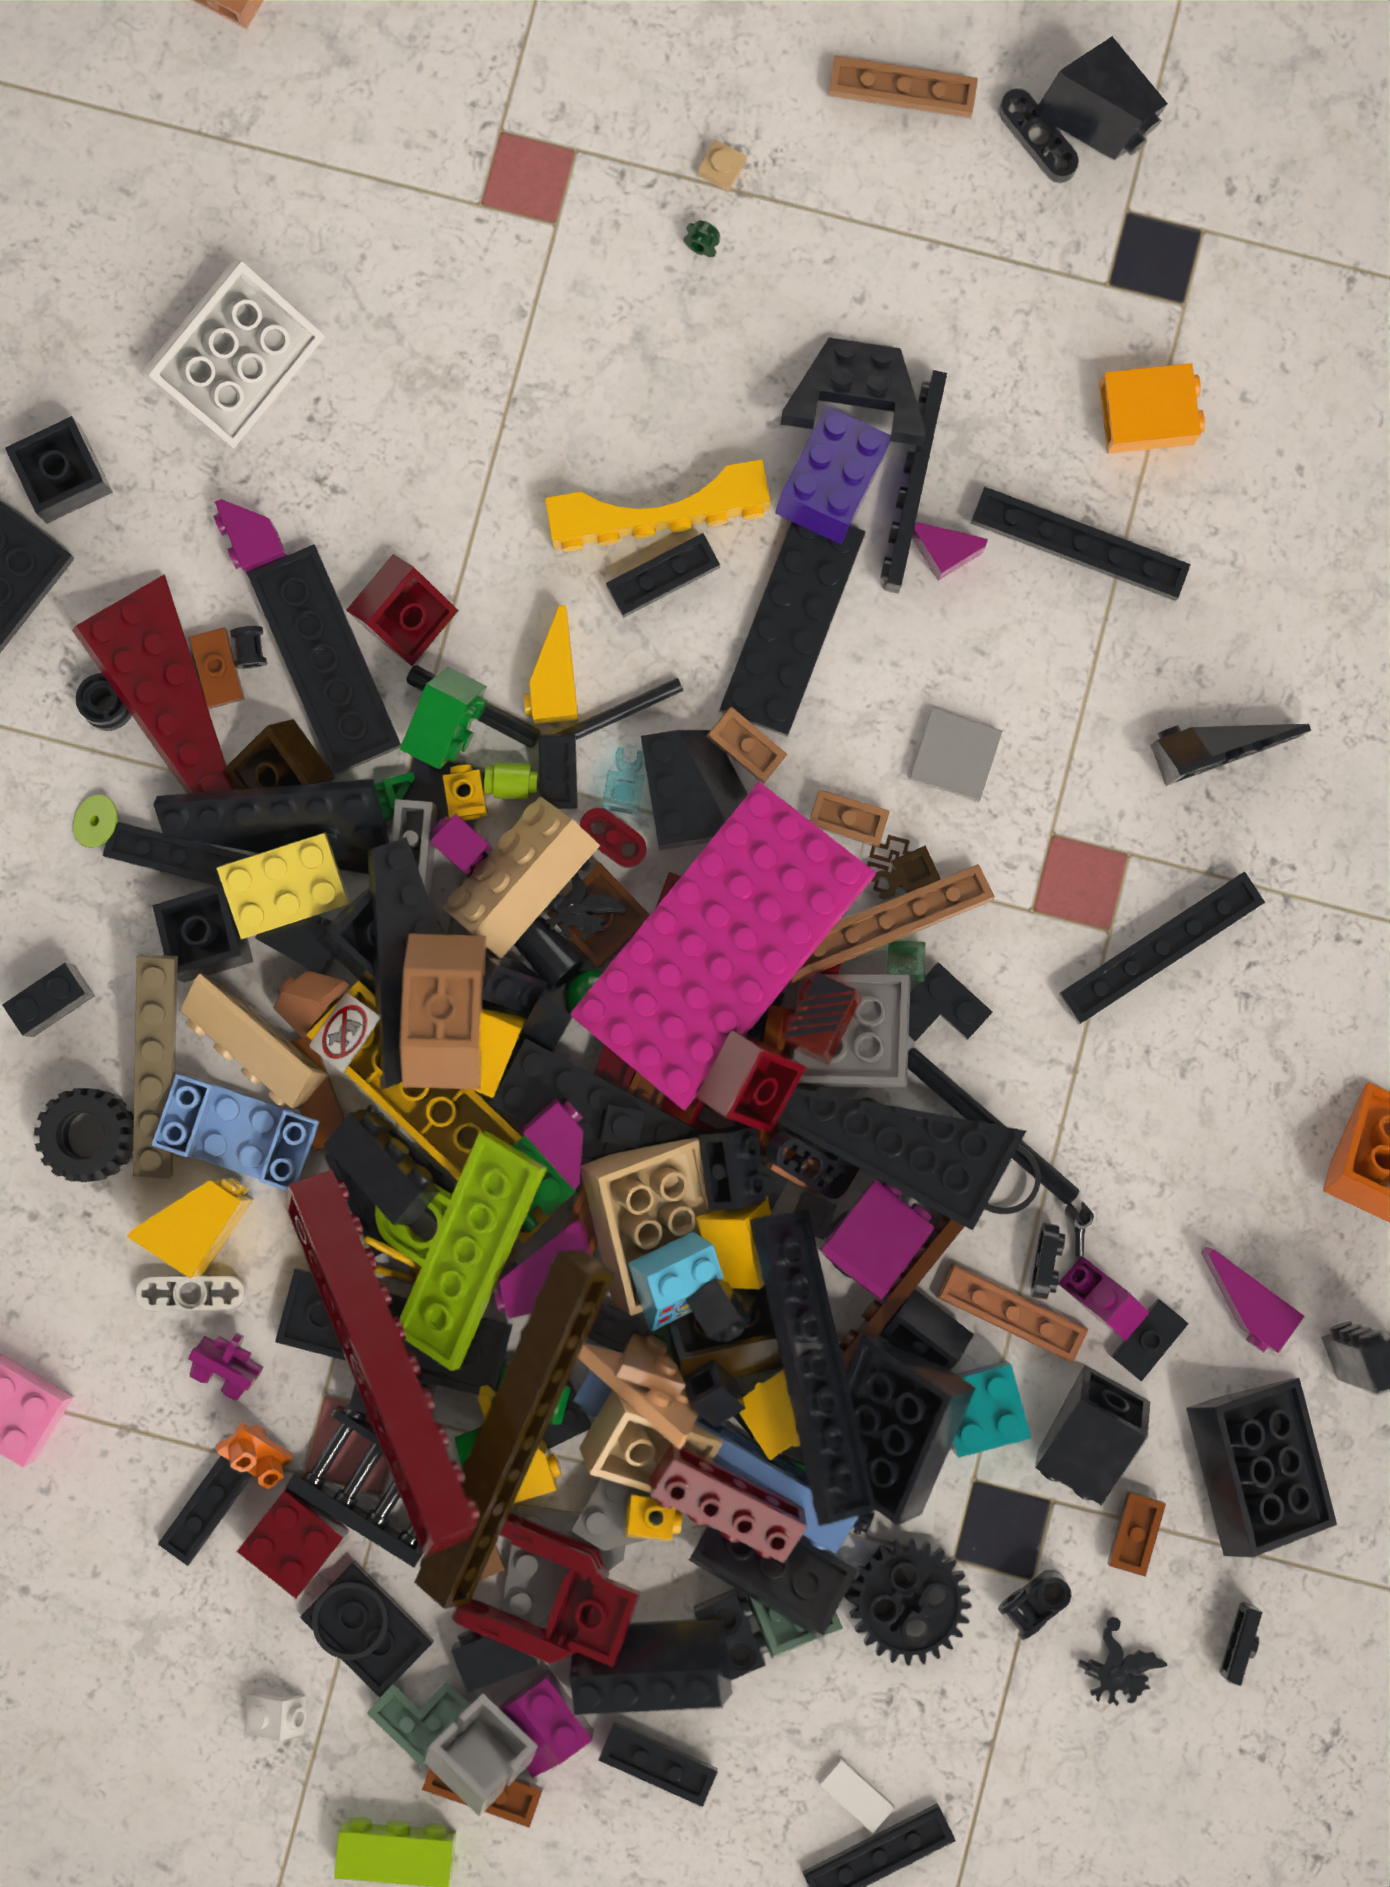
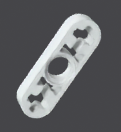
M201 1275L191 1279L187 1276H151L143 1279L138 1284L135 1296L138 1304L149 1311L232 1310L241 1306L246 1300L247 1286L241 1278L234 1275ZM208 1281L213 1282L211 1290L226 1288L227 1282H231L232 1289H238L239 1294L231 1299V1303H227L225 1296L211 1297L213 1304H208L207 1302L210 1297ZM152 1282L156 1283V1287L159 1290L172 1289L170 1282H176L173 1289L175 1304H170L172 1296L157 1298L156 1304H154L151 1297L145 1296V1290L152 1288ZM188 1282L198 1284L202 1291L200 1300L195 1304L187 1303L182 1297V1288Z

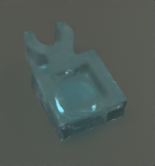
M619 747L615 755V764L619 772L608 770L602 808L609 811L639 815L645 776L636 775L635 773L643 766V752L638 750L636 760L632 763H627L623 760V748Z

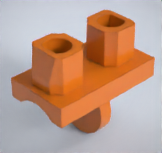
M242 1422L229 1438L216 1444L217 1453L228 1459L231 1467L239 1472L247 1471L257 1477L258 1484L266 1489L272 1488L283 1478V1468L293 1461L291 1452L267 1438L266 1430L259 1425H252L250 1427Z

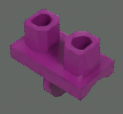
M239 1333L234 1335L231 1342L221 1336H218L215 1341L204 1336L197 1347L192 1349L188 1360L192 1361L189 1374L191 1378L200 1383H208L214 1373L225 1378L226 1380L221 1391L223 1395L233 1400H238L245 1390L248 1391L260 1376L264 1366L249 1359L252 1353L240 1347L244 1336Z

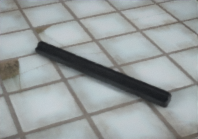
M911 1048L908 1051L907 1069L965 1119L1006 1127L916 1048ZM1022 1140L1020 1145L1031 1152L1039 1165L1041 1173L1040 1183L1064 1204H1071L1077 1198L1080 1192L1079 1189ZM1016 1150L1012 1159L1035 1178L1030 1161Z

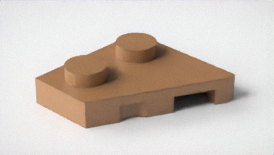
M633 1333L614 1372L615 1377L679 1397L685 1387V1383L678 1371L677 1364L668 1350L667 1344L656 1336L644 1337Z

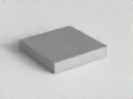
M932 708L909 779L979 802L1002 735V730Z

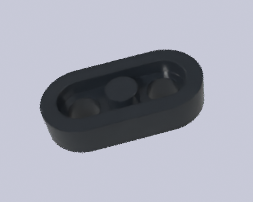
M1043 1223L1041 1226L1031 1280V1297L1047 1299L1050 1292L1056 1293L1059 1271L1054 1270L1056 1255L1062 1256L1065 1245V1234L1060 1233L1059 1225Z

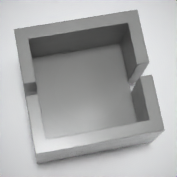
M482 1693L459 1716L457 1724L453 1722L429 1746L424 1763L480 1816L503 1792L505 1785L509 1786L532 1762L538 1746Z

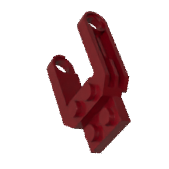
M510 1512L500 1536L510 1539V1544L569 1568V1572L563 1577L546 1629L473 1598L469 1604L454 1608L451 1616L452 1620L462 1627L549 1664L556 1663L578 1652L613 1667L618 1659L641 1591L608 1578L609 1571L598 1548Z

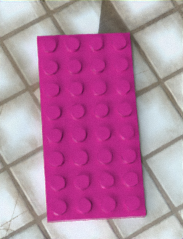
M758 782L572 1010L570 1015L680 1108L685 1110L699 1092L731 1030L743 1035L749 1032L874 878L876 873L765 785Z

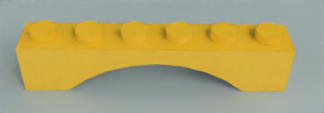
M763 459L727 465L713 481L699 492L679 502L661 507L641 509L619 507L596 500L581 491L545 498L554 549L562 548L563 552L577 551L584 547L583 544L597 541L600 546L618 543L620 537L634 535L635 539H646L655 536V531L670 529L672 533L684 532L692 529L693 524L706 522L707 526H718L727 523L728 518L742 516L743 520L757 519L764 516V512L770 511L771 504Z

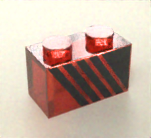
M816 972L813 980H807L799 996L801 1003L796 1013H791L787 1017L782 1033L785 1034L783 1039L788 1047L829 1066L862 998L856 989Z

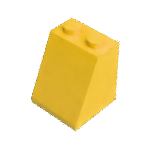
M232 1177L229 1179L209 1180L132 1229L127 1237L190 1279L205 1275L254 1199L246 1194L249 1188Z

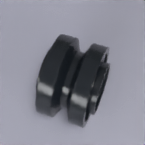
M102 673L87 677L78 687L75 699L77 709L96 729L113 731L124 726L132 717ZM112 696V701L107 707L98 708L102 698Z

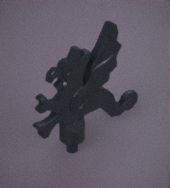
M589 860L571 878L573 890L567 898L557 894L548 905L558 915L556 918L546 919L545 924L550 925L549 930L552 932L555 925L563 923L564 927L560 935H566L567 939L571 937L568 930L570 926H576L578 932L584 931V934L579 937L582 940L588 939L589 935H594L596 931L605 930V927L601 925L605 922L604 917L590 916L586 912H592L595 915L608 913L626 914V909L623 905L617 903L616 897H607L602 892L599 895L591 894L585 898L586 887L580 878L579 872H585L589 869Z
M1111 1617L1106 1622L1107 1627L1103 1630V1640L1109 1650L1105 1664L1089 1659L1088 1662L1079 1659L1077 1666L1085 1669L1086 1675L1100 1680V1686L1090 1691L1091 1696H1096L1097 1702H1100L1101 1694L1104 1690H1108L1109 1698L1107 1702L1109 1704L1114 1702L1118 1706L1119 1701L1115 1698L1117 1691H1123L1124 1695L1129 1693L1131 1697L1127 1699V1702L1134 1703L1137 1700V1696H1141L1142 1691L1150 1690V1686L1145 1684L1149 1680L1146 1675L1130 1676L1128 1675L1129 1673L1141 1674L1150 1669L1167 1667V1663L1163 1659L1157 1658L1153 1651L1144 1653L1138 1650L1135 1654L1128 1653L1123 1659V1649L1112 1636V1631H1118L1121 1621L1117 1617Z

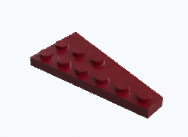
M165 574L77 624L72 630L185 792L188 794L234 790L232 781L224 770L226 767L224 756Z

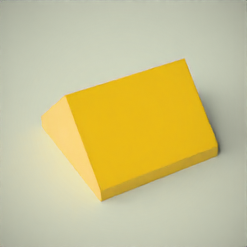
M481 1008V1089L472 1090L492 1098L494 1097L525 1019L523 1017Z
M767 1196L766 1201L733 1210H716L695 1217L699 1236L714 1245L723 1274V1281L728 1282L731 1288L760 1289L765 1284L762 1279V1270L753 1239L750 1220L771 1216Z

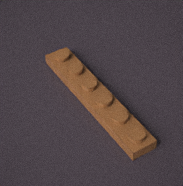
M979 864L838 921L792 977L790 983L802 980L993 901L995 896Z

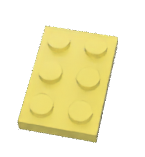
M326 832L217 868L241 939L350 904Z

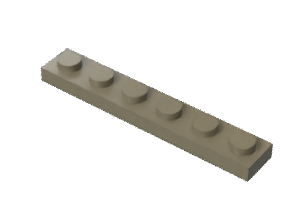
M139 954L136 960L133 1176L171 1178L173 1175V1153L151 1145L175 1079L178 956Z

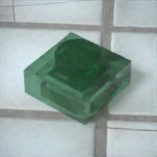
M894 941L889 943L886 974L909 975L911 981H924L926 942Z

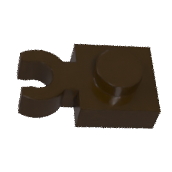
M925 845L892 860L891 864L895 871L891 873L888 871H878L871 882L879 879H884L888 882L889 889L878 895L879 900H886L900 886H902L905 894L941 878Z

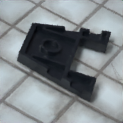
M829 337L782 410L780 425L806 429L814 428L818 401L894 412L890 441L923 446L926 431L901 348Z

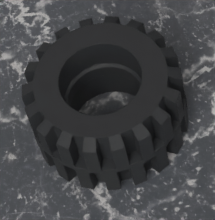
M74 1088L72 1091H64L58 1094L59 1098L51 1099L45 1105L48 1107L47 1111L40 1112L37 1120L41 1121L40 1127L34 1128V1136H39L40 1142L35 1144L36 1152L43 1153L44 1157L40 1160L44 1166H51L53 1168L51 1172L54 1175L63 1176L65 1180L71 1182L100 1181L120 1172V1167L127 1165L131 1159L128 1155L133 1150L134 1128L131 1121L134 1119L132 1111L126 1110L125 1106L127 1104L122 1099L115 1098V1094L92 1088ZM82 1113H92L97 1116L102 1122L105 1131V1139L101 1149L94 1156L87 1158L75 1153L68 1139L71 1123Z

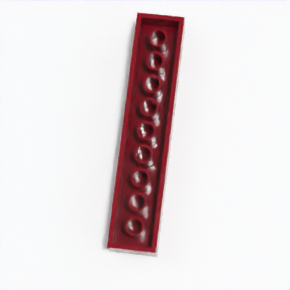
M331 1169L290 1184L285 1208L424 1557L467 1540L477 1526L475 1520L479 1519V1513L471 1496L466 1498L460 1483L464 1482V1476L457 1460L451 1461L445 1448L449 1446L447 1433L442 1424L436 1425L431 1413L432 1410H435L432 1396L427 1388L421 1389L416 1376L420 1374L416 1357L413 1352L408 1354L402 1342L406 1338L403 1325L398 1317L393 1318L388 1307L391 1304L388 1288L384 1282L378 1283L373 1271L377 1269L375 1256L370 1247L364 1248L359 1235L363 1234V1228L356 1213L350 1214L345 1201L349 1200V1194L346 1185L342 1179H336Z

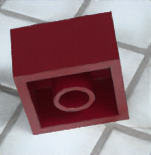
M731 1030L696 1098L727 1118L771 1133L803 1075L806 1066L776 1047Z
M286 1488L236 1552L297 1599L349 1530L329 1514Z

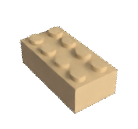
M540 796L535 803L530 804L524 810L522 817L513 828L501 836L498 845L491 853L475 866L473 873L463 885L451 893L448 902L442 908L474 936H486V946L501 959L600 845L573 819Z

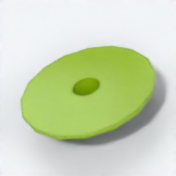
M97 794L88 797L81 803L74 816L73 832L76 840L82 846L88 848L99 847L111 837L117 824V809L114 802L108 796Z

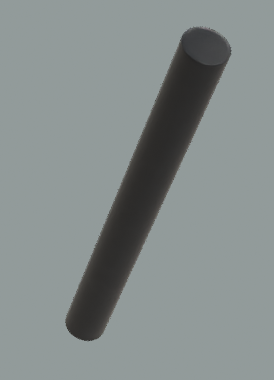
M676 678L556 734H576V740L683 692V687L679 679Z

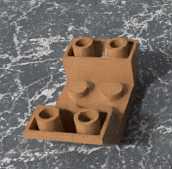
M409 934L403 974L401 1024L403 1087L481 1089L482 1051L480 1050L486 936Z

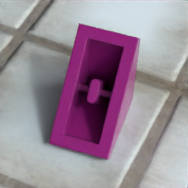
M919 522L915 523L912 540L938 581L982 555L988 541L986 538Z

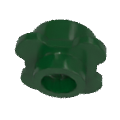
M702 220L688 224L686 227L688 235H685L684 243L696 254L711 258L715 257L717 253L715 246H718L720 243V233L717 228L711 223Z

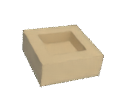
M715 139L698 169V176L730 192L747 162V156Z

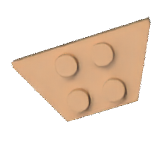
M584 1344L578 1359L674 1446L681 1448L699 1414L691 1407L685 1387L679 1397L615 1377L614 1372L619 1365L623 1353Z

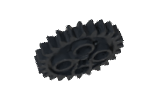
M913 1538L909 1539L908 1546L902 1549L897 1539L894 1540V1551L891 1552L884 1545H880L882 1557L877 1559L869 1553L867 1555L871 1564L869 1569L860 1565L857 1567L863 1579L851 1581V1585L859 1590V1593L848 1595V1600L853 1604L859 1605V1607L854 1608L849 1613L851 1618L862 1619L855 1626V1630L857 1633L868 1631L863 1640L864 1644L869 1646L877 1642L875 1650L877 1656H881L888 1649L889 1659L892 1663L897 1660L899 1654H902L907 1666H910L913 1655H918L921 1663L926 1664V1653L930 1651L937 1659H940L938 1647L943 1645L952 1650L953 1646L949 1637L953 1635L962 1638L963 1634L957 1625L958 1623L969 1624L970 1622L969 1618L961 1613V1610L972 1608V1604L970 1601L962 1599L961 1596L968 1594L971 1590L968 1585H958L966 1575L963 1570L951 1572L957 1562L953 1557L943 1562L945 1553L943 1548L940 1547L931 1554L929 1541H925L920 1550L916 1548ZM902 1566H908L914 1570L912 1580L906 1584H900L894 1580L896 1570ZM926 1572L929 1573V1578L915 1594L918 1605L916 1607L909 1605L897 1629L891 1630L892 1623L898 1619L905 1608L902 1598L904 1596L911 1598L919 1585L922 1575ZM934 1587H941L946 1591L944 1600L939 1604H930L926 1601L928 1591ZM881 1599H889L894 1603L892 1612L886 1616H880L874 1612L875 1604ZM922 1620L925 1622L926 1627L921 1635L912 1637L906 1633V1627L910 1621Z

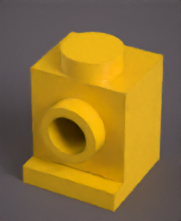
M470 764L451 767V774L443 775L449 819L454 814L463 821L489 817L481 771L473 770ZM463 784L469 785L471 788L470 794L466 797H460L457 794L458 787Z
M636 1495L628 1497L624 1537L669 1542L673 1538V1533H680L682 1524L681 1511L675 1510V1508H664L653 1498ZM651 1511H657L661 1514L662 1522L660 1525L650 1523L649 1514Z

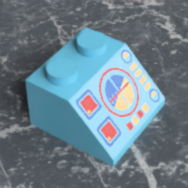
M691 1232L628 1263L648 1328L651 1331L692 1312L685 1299L713 1279L723 1280L714 1245L695 1232Z

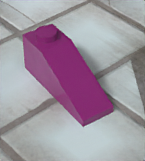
M1205 1247L1201 1254L1239 1327L1249 1334L1245 1340L1263 1353L1267 1349L1279 1353L1305 1316L1212 1248Z

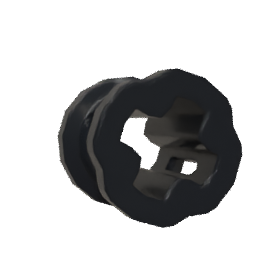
M244 626L230 630L231 637L235 638L237 660L234 661L237 669H251L267 665V658L263 657L260 637L264 634L263 627Z

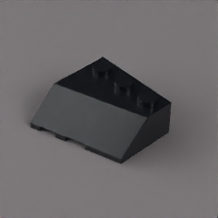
M674 730L641 736L659 850L709 843L748 795L728 755L706 737L710 730Z

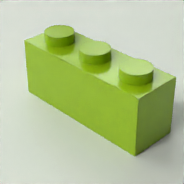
M350 1818L349 1822L343 1821L338 1831L334 1879L426 1887H449L453 1874L456 1831H448V1827L442 1824H427L425 1828L410 1827V1823L395 1820L387 1822V1825L372 1824V1820L368 1818Z

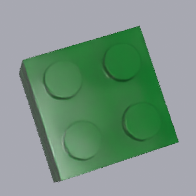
M450 667L445 668L426 684L399 750L437 769H441L449 760L454 762L460 751L465 752L472 740L474 732L469 729L473 720H478L486 707L487 700L483 696L487 686Z

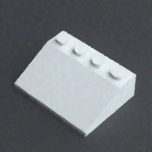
M232 261L140 374L170 400L234 449L326 336L242 261Z

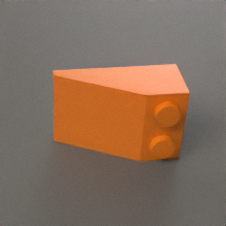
M1368 1082L1361 1092L1331 1159L1323 1191L1390 1223V1092Z

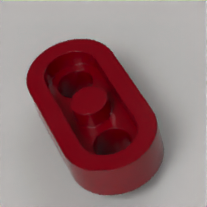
M603 808L591 809L583 815L580 827L600 845L597 849L623 868H634L643 862L647 853V847L644 838L638 832ZM595 822H603L606 825V830L602 834H595L592 831L593 824ZM627 843L634 845L635 853L632 856H624L621 852L623 845Z

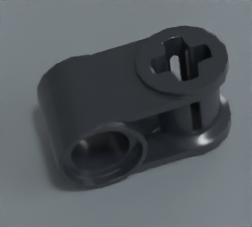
M1045 1570L1023 1588L1009 1595L999 1605L998 1611L1009 1617L1019 1630L1018 1636L1020 1639L1025 1640L1037 1633L1046 1622L1067 1607L1071 1600V1589L1061 1573L1054 1570ZM1056 1582L1062 1586L1061 1594L1058 1597L1049 1599L1043 1596V1590L1047 1584ZM1018 1609H1021L1028 1619H1025Z

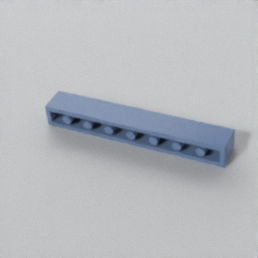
M590 1370L573 1401L579 1404L580 1409L584 1413L597 1417L612 1389ZM698 1414L694 1424L721 1438L723 1442L713 1462L803 1507L807 1528L802 1535L808 1537L809 1542L816 1548L821 1550L828 1549L836 1554L859 1516L818 1526L805 1470L780 1455L769 1460L759 1443L724 1423L713 1427Z

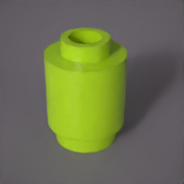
M496 761L495 765H486L484 779L485 794H493V797L497 799L529 800L530 793L537 794L538 771H532L530 763Z

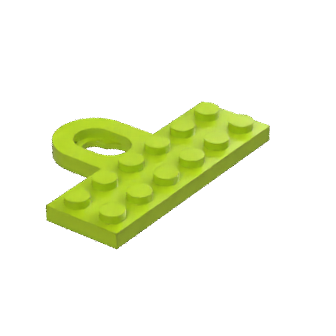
M487 1131L479 1132L453 1195L436 1185L440 1192L427 1206L434 1212L437 1218L438 1227L433 1239L426 1241L412 1233L406 1224L393 1226L376 1206L375 1208L376 1224L386 1243L422 1266L400 1316V1321L406 1335L404 1340L451 1371L461 1367L547 1169Z

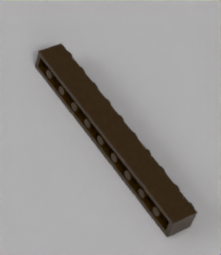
M584 1250L558 1251L551 1261L547 1278L541 1291L535 1298V1305L527 1324L521 1330L517 1347L506 1365V1372L500 1386L492 1397L491 1406L484 1423L478 1429L477 1439L470 1455L463 1464L464 1482L460 1483L465 1497L471 1496L476 1504L479 1513V1519L475 1520L476 1528L467 1540L423 1557L420 1563L421 1568L414 1583L443 1609L470 1603L614 1277V1272Z

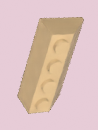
M199 974L196 977L180 1010L189 1018L185 1022L187 1026L201 1037L205 1034L209 1035L216 1042L213 1048L225 1059L231 1061L234 1057L244 1066L241 1069V1073L256 1085L260 1082L265 1084L271 1090L268 1096L280 1107L286 1109L290 1106L291 1108L300 1109L326 1079L328 1074L219 979L204 974Z

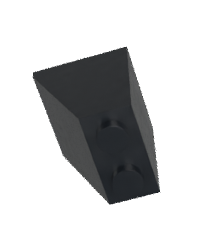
M1111 36L1061 69L1036 107L1035 112L1042 119L1111 159L1116 160L1126 152L1129 155H1133L1147 142L1145 136L1161 123L1162 120L1159 116L1168 103L1114 37Z
M1085 1365L1038 1449L1035 1469L1039 1470L1048 1480L1053 1482L1059 1481L1073 1489L1080 1498L1088 1501L1092 1500L1102 1506L1148 1437L1150 1401Z

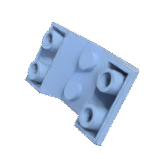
M176 1074L151 1146L184 1157H194L288 1191L290 1184L301 1179L320 1121L217 1085Z

